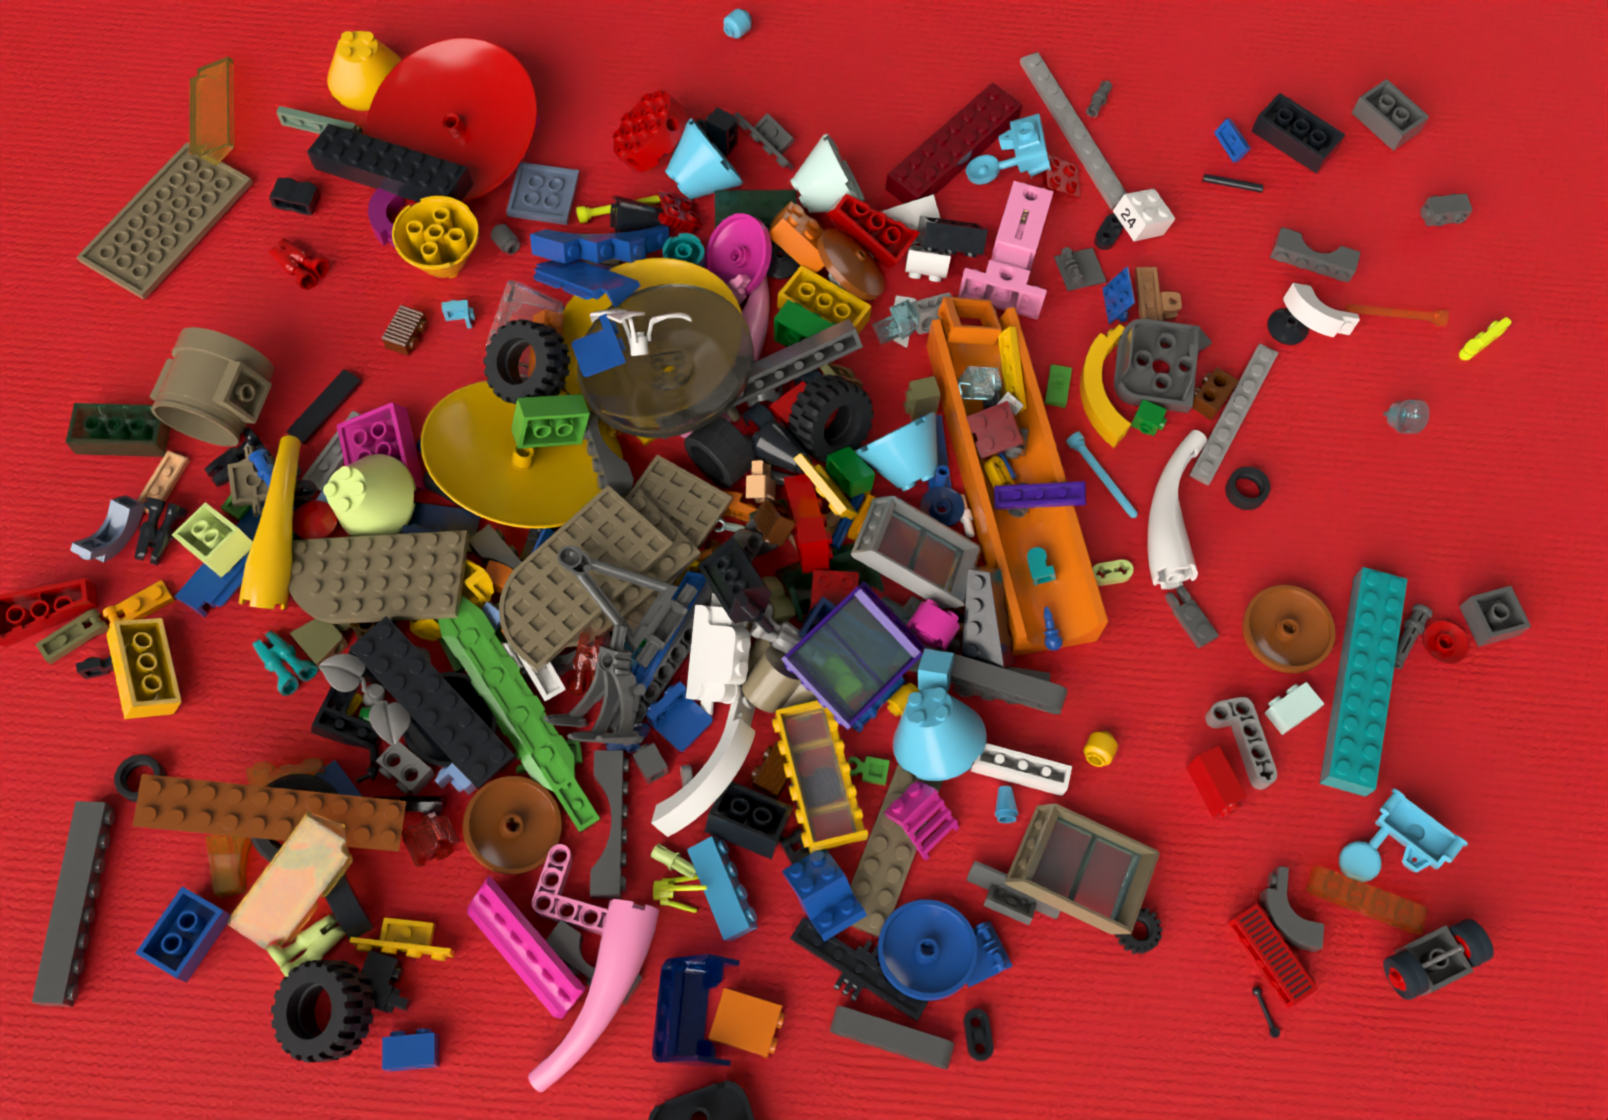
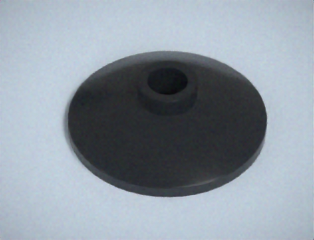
M772 243L771 261L766 274L775 279H786L793 276L801 265L779 245Z
M1288 308L1274 311L1267 322L1270 335L1276 341L1286 345L1301 343L1309 332V327L1295 318Z

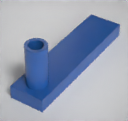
M936 415L938 468L935 470V476L927 480L928 490L935 487L951 488L942 415Z

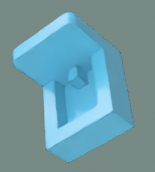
M467 300L442 302V311L446 321L465 319L467 328H472L471 321L475 320L474 309L469 308Z

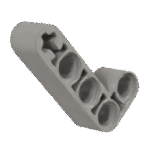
M1239 697L1215 703L1206 713L1205 720L1207 724L1212 728L1231 726L1250 783L1256 789H1266L1277 779V770L1252 701L1246 697ZM1236 707L1242 708L1245 714L1239 713ZM1214 711L1221 713L1223 719L1216 717ZM1244 728L1249 729L1252 736L1247 735L1244 732ZM1251 750L1258 752L1260 758L1254 757Z

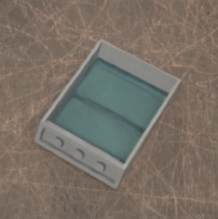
M887 496L872 500L851 555L853 558L926 600H933L940 608L945 609L958 608L965 605L968 569L977 566L982 549L980 545L899 498Z

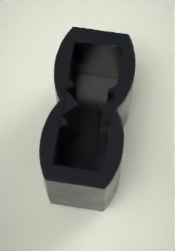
M289 177L277 178L269 199L272 206L277 209L294 211L302 215H312L320 198V193L317 186L311 182H296Z

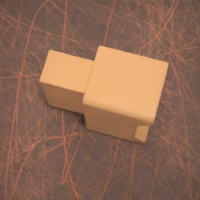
M752 461V475L746 476V498H754L755 503H762L766 497L775 500L776 481L771 479V465L763 461Z

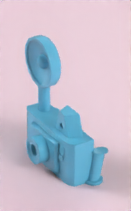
M1040 114L1010 121L1011 130L998 137L1001 150L1015 149L1016 157L1000 162L991 155H981L974 158L966 167L969 181L978 185L987 184L997 177L1000 170L1018 165L1020 173L1028 171L1031 178L1047 169L1051 171Z
M1393 788L1392 795L1380 808L1382 814L1375 822L1380 827L1379 831L1369 843L1355 841L1346 845L1339 854L1338 864L1341 872L1348 879L1364 883L1371 881L1378 875L1381 869V857L1377 848L1388 835L1406 847L1402 863L1410 871L1416 873L1429 865L1434 869H1438L1445 861L1451 863L1462 847L1467 846L1468 843L1405 798L1400 791Z

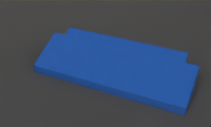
M554 260L536 264L538 268L534 269L536 274L533 276L535 281L554 288L562 287L565 292L586 300L591 298L598 300L606 293L614 307H618L641 286L637 280L580 260L566 264Z
M253 508L236 525L252 542L261 518L259 514V517L253 516ZM249 552L222 578L203 563L174 597L205 618L207 613L202 608L205 603L214 608L216 606H224L241 586Z

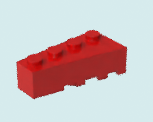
M847 193L838 198L826 214L887 268L899 262L920 234L917 230H912L902 222L887 217L885 213L870 208L868 204Z
M83 578L0 594V645L4 647L10 646L97 608L96 585Z

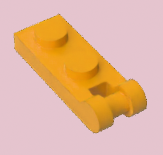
M160 580L121 603L105 608L102 613L105 619L111 622L109 624L111 627L113 621L143 619L175 600L166 584ZM125 613V615H126L125 617H123V618H119V617H118L119 615Z

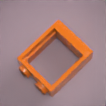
M943 297L937 314L947 342L982 345L995 344L999 334L1002 332V327L999 324L996 310L991 300ZM959 317L980 319L982 326L961 325Z

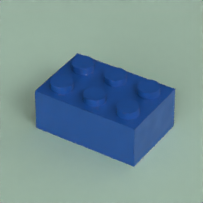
M182 886L135 954L173 977L187 983L232 915Z

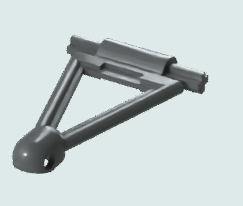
M564 546L557 556L559 564L577 577L613 624L627 626L625 640L634 651L643 639L646 640V644L635 659L639 665L647 668L658 650L663 651L687 615L688 610L686 608L698 592L694 586L686 583L674 601L671 598L679 586L590 558L588 554L576 546ZM590 570L660 592L634 631L588 574Z

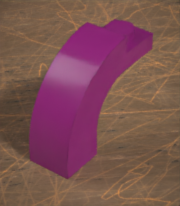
M378 188L369 202V220L378 241L383 246L389 242L395 247L392 239L393 224L390 220L393 214L405 203L403 197Z

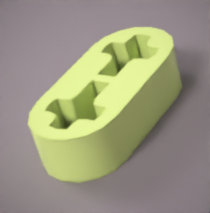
M1127 560L1096 564L1093 567V572L1097 585L1104 586L1128 581L1133 573L1132 564ZM1120 567H1122L1123 570H1127L1125 575H1123L1122 572H1117ZM1101 571L1102 574H1105L1104 578H1101L1100 575H1096L1097 572Z

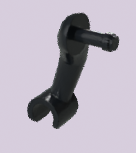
M379 736L375 741L370 742L368 773L356 778L357 783H361L368 778H371L372 781L376 779L379 764L376 760L379 758L378 747L381 744Z

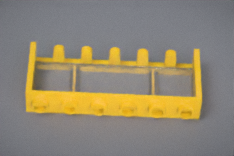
M818 700L776 710L775 718L772 719L775 733L779 732L781 741H778L780 754H785L787 763L783 764L786 778L791 777L793 786H790L789 790L792 801L797 800L799 809H796L795 813L798 824H803L804 833H801L804 848L809 847L811 854L818 850L867 840L868 831L864 830L862 810L858 808L856 788L851 782L850 766L845 760L843 740H840L837 730L838 723L834 719V715L828 708L822 707Z

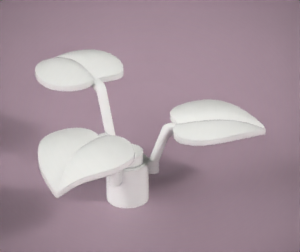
M611 309L596 311L590 314L592 323L599 319V316L607 314V318L623 324L630 344L631 356L649 354L648 342L651 341L652 328L655 323L668 318H684L692 322L691 317L685 313H668L655 316L650 319L647 336H644V332H635L632 316H643L645 312H627V310ZM626 319H628V321H629L631 333H630V330H629L628 325H627V323H626Z

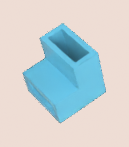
M924 649L918 668V690L941 687L948 693L950 674L954 664V653Z

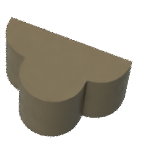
M756 638L749 649L747 678L741 684L745 697L757 708L770 713H775L778 709L817 701V697L812 691L803 687L801 680L796 674L786 669L784 662L781 660L786 653L774 648L771 642ZM809 664L832 689L835 688L812 664ZM814 714L795 718L794 720L808 721Z

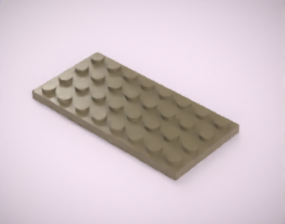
M186 142L76 258L82 264L145 300L253 182L248 176Z

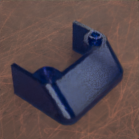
M712 954L665 960L660 972L652 1056L656 1062L701 1067L731 1065L730 1060L716 1058L714 1043L710 1040H704L709 989L718 987L722 982L723 967L739 966L740 960Z

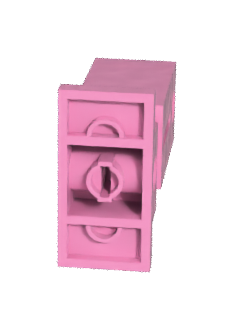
M1013 182L986 273L976 269L965 268L958 298L991 300L994 308L1006 311V308L1015 307L1017 314L1038 320L1047 290L1026 284L1054 191L1022 182Z

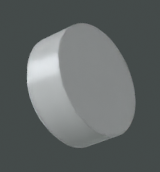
M690 765L680 766L681 782L684 787L693 779V773Z

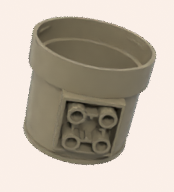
M185 328L181 331L172 350L174 359L166 360L150 395V398L156 401L152 405V413L166 425L192 438L219 446H236L246 424L256 423L272 386L270 381L275 371L274 366L259 351L233 337L204 328Z

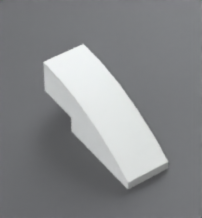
M517 654L544 701L566 690L551 662L537 673Z

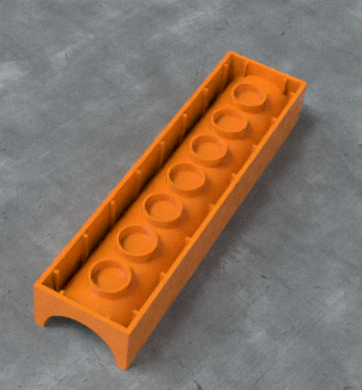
M1015 307L1006 308L1005 313L998 321L1001 324L1002 331L1009 326L1016 327L1027 409L1015 417L1020 428L1029 430L1025 456H1019L1018 459L1006 457L1018 476L1013 480L1014 484L1067 482ZM940 319L932 320L926 348L941 394V404L969 508L972 512L978 542L982 549L981 553L985 567L1001 569L1005 594L1004 606L1005 612L1008 613L1007 627L1012 640V644H1010L1012 655L1019 656L1049 650L1045 646L1044 640L1046 635L1043 633L1047 631L1044 619V608L1046 606L1049 607L1053 614L1055 629L1060 630L1058 634L1063 639L1062 647L1097 641L1107 625L1108 619L1074 506L1029 508L1028 513L1024 517H1014L1008 513V509L995 510L994 488L984 469V463L990 458L985 460L980 458L975 444L978 441L977 435L971 433L966 417L983 411L981 390L985 383L990 381L999 382L1005 395L998 338L994 345L949 343L946 341ZM1040 547L1045 550L1048 559L1047 566L1053 565L1056 580L1034 586L1027 561V553L1030 549Z

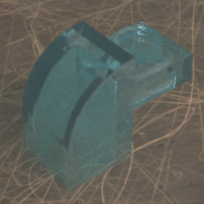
M909 299L890 307V317L872 324L881 345L898 337L903 340L918 327V319Z

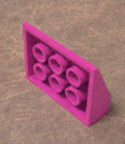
M391 402L336 425L345 466L369 455L382 454L391 456L402 462L412 474L416 486L414 494L425 490L407 408Z

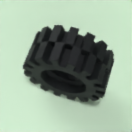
M1140 908L1136 920L1142 922L1147 928L1145 939H1135L1131 934H1115V937L1120 940L1118 941L1119 945L1123 944L1125 946L1124 950H1131L1132 954H1144L1159 944L1158 941L1162 938L1160 933L1163 932V928L1159 927L1161 921L1160 919L1156 920V914L1154 912L1150 913V909Z

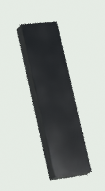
M343 369L286 431L287 434L298 438L301 444L305 446L362 384L361 380Z

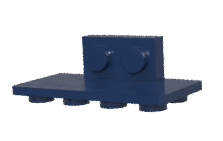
M413 502L415 503V508L411 519L407 525H403L402 531L399 534L467 530L470 535L469 538L478 533L481 516L461 508ZM468 544L467 553H473Z

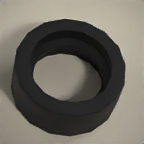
M1254 467L1236 469L1225 486L1229 502L1242 510H1253L1260 507L1268 497L1271 489L1267 476L1261 470ZM1239 479L1253 481L1260 490L1259 496L1257 498H1247L1241 495L1236 489V481Z
M143 754L133 755L125 759L117 767L114 775V785L117 791L128 800L136 803L138 792L131 791L127 786V779L134 769L146 765L153 769L154 775L166 776V772L159 762L151 756Z

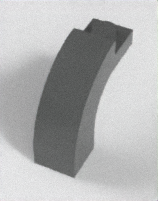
M1279 866L1269 873L1267 884L1270 888L1260 893L1261 907L1269 914V921L1274 928L1279 929L1284 935V942L1301 950L1316 952L1323 948L1324 924L1305 920L1292 910L1287 899L1289 868Z

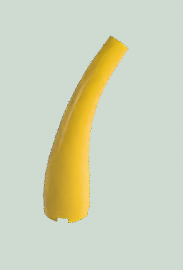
M287 435L280 440L264 508L245 563L239 604H245L246 600H250V606L274 609L276 604H281L280 609L286 610L290 593L288 586L292 570L293 504L298 457L301 447L300 440L294 436Z

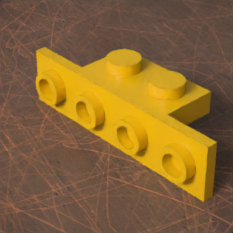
M384 917L380 940L350 938V943L357 946L356 950L363 952L372 951V948L382 949L381 953L396 955L397 951L407 952L406 956L421 958L422 954L431 955V959L446 961L447 957L454 958L455 952L450 948L431 946L435 924L429 922Z

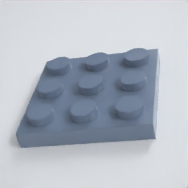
M521 162L517 169L506 211L507 217L568 225L580 177L579 170Z

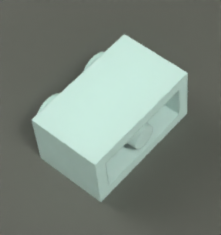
M1307 682L1300 687L1297 684L1293 685L1286 691L1287 696L1282 699L1278 696L1268 703L1270 708L1265 712V715L1282 735L1324 705L1323 701Z

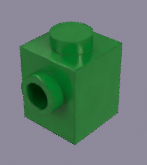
M1143 399L1131 426L1144 434L1154 436L1158 429L1162 431L1167 421L1164 418L1167 409Z

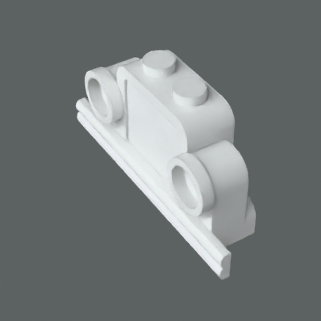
M712 593L711 606L695 605L686 699L701 700L700 707L709 715H713L714 702L733 704L739 699L741 694L740 685L747 678L749 649L751 646V635L746 629L748 621L735 624L728 617L714 593Z

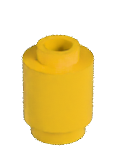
M912 683L902 685L887 700L889 711L896 717L898 715L902 716L909 695L913 692H919L918 688Z

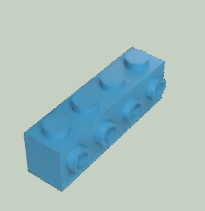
M711 836L687 849L701 885L707 886V890H704V893L723 939L733 941L757 929V915L747 902V891L737 878L738 870L735 864L730 861L728 856L729 848L726 842L719 837Z

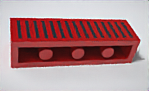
M1255 904L1227 924L1286 1008L1292 1007L1318 990L1315 985V979L1299 963L1300 958L1292 949L1290 950L1284 942L1285 938L1282 932L1274 928L1269 921L1270 917L1267 911L1258 904Z

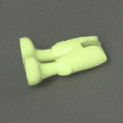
M330 914L306 930L300 931L295 938L296 942L285 948L272 944L266 950L278 964L283 974L289 977V971L294 967H299L301 963L322 960L324 955L346 934L341 926L335 927L338 920L333 914ZM307 949L300 958L290 962L298 953Z

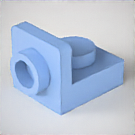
M453 763L449 767L445 766L442 768L435 779L442 789L449 782L459 792L464 790L468 795L476 789L472 782Z

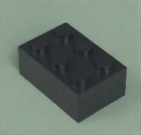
M920 216L917 230L920 234L917 236L916 241L926 251L936 252L937 249L945 250L944 253L956 255L958 251L965 253V256L977 257V254H984L988 230L978 223Z
M731 781L712 806L704 832L772 860L789 824L793 806Z

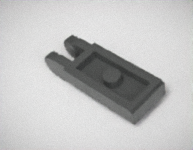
M1180 586L1176 588L1178 596L1184 603L1181 606L1172 592L1165 595L1167 603L1173 610L1172 613L1198 649L1219 637L1195 601L1191 600V596L1185 587Z

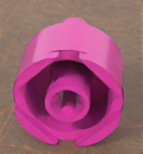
M931 599L920 603L906 625L910 630L913 629L916 632L915 636L922 643L933 648L942 647L941 650L946 651L960 629V625L957 623L959 617L953 612H944L939 609V605Z

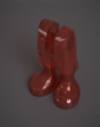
M580 633L576 654L572 659L576 673L567 679V689L571 693L578 696L585 693L587 669L590 670L589 690L595 676L600 646H605L604 636L596 635L594 645L590 646V634Z

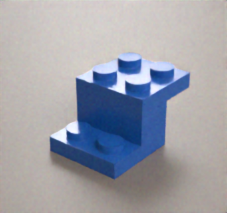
M826 849L815 851L782 870L784 877L795 891L803 911L824 941L867 916L864 908L854 896L845 874Z

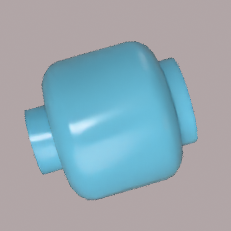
M735 9L723 20V29L726 35L735 39L741 38L751 29V16L747 11Z

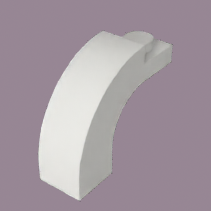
M1292 283L1283 298L1288 310L1301 323L1318 333L1334 337L1336 333L1350 335L1360 320L1358 314L1335 310L1323 304L1316 297L1312 287L1308 285Z

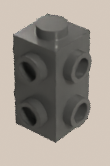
M1466 193L1440 197L1432 196L1426 200L1421 208V217L1424 219L1426 226H1442L1451 223L1460 224L1465 222L1473 209Z

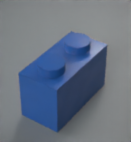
M418 1029L416 1034L406 1035L405 1031L391 1032L390 1037H382V1070L393 1072L439 1067V1035L434 1032L432 1033V1029Z

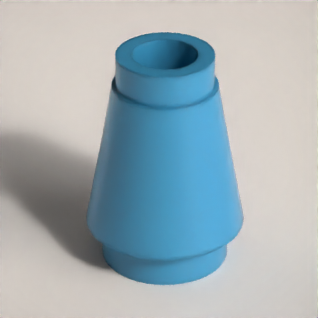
M1010 786L998 788L994 815L1000 823H1013L1018 816L1014 794Z

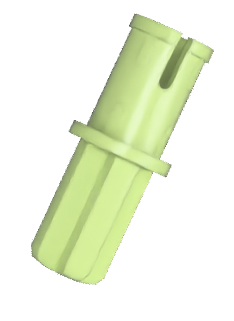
M659 843L654 847L651 858L668 866V870L675 869L691 879L696 875L693 864L681 858L679 852L674 853Z

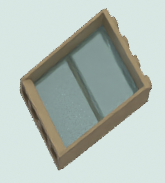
M1058 804L1037 805L1005 883L1024 894L1109 934H1132L1160 853L1147 845Z

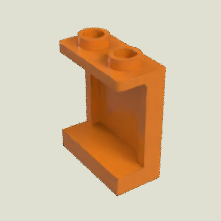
M724 988L709 1035V1041L752 1052L767 1059L769 1053L774 1054L778 1041L777 1038H774L776 1027L781 1029L785 1013H781L782 1005Z

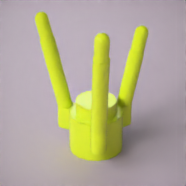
M697 874L693 879L687 876L662 878V881H654L653 900H660V905L696 913V908L671 901L669 898H674L675 891L707 890V886L674 884L699 879Z

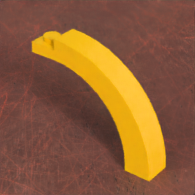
M1121 324L1114 330L1111 328L1106 335L1100 333L1089 349L1080 376V395L1085 413L1098 434L1113 448L1124 438L1131 426V423L1124 419L1112 406L1102 383L1103 362L1119 342L1120 336L1125 329Z

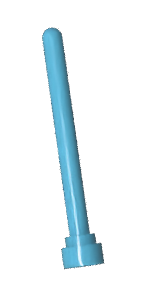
M1080 431L1072 434L1066 440L1068 446L1075 451H1079L1131 518H1136L1138 515L1137 511L1087 449L1084 441L1085 438Z

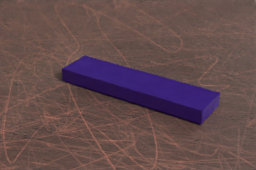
M1085 481L994 486L995 510L1086 505Z

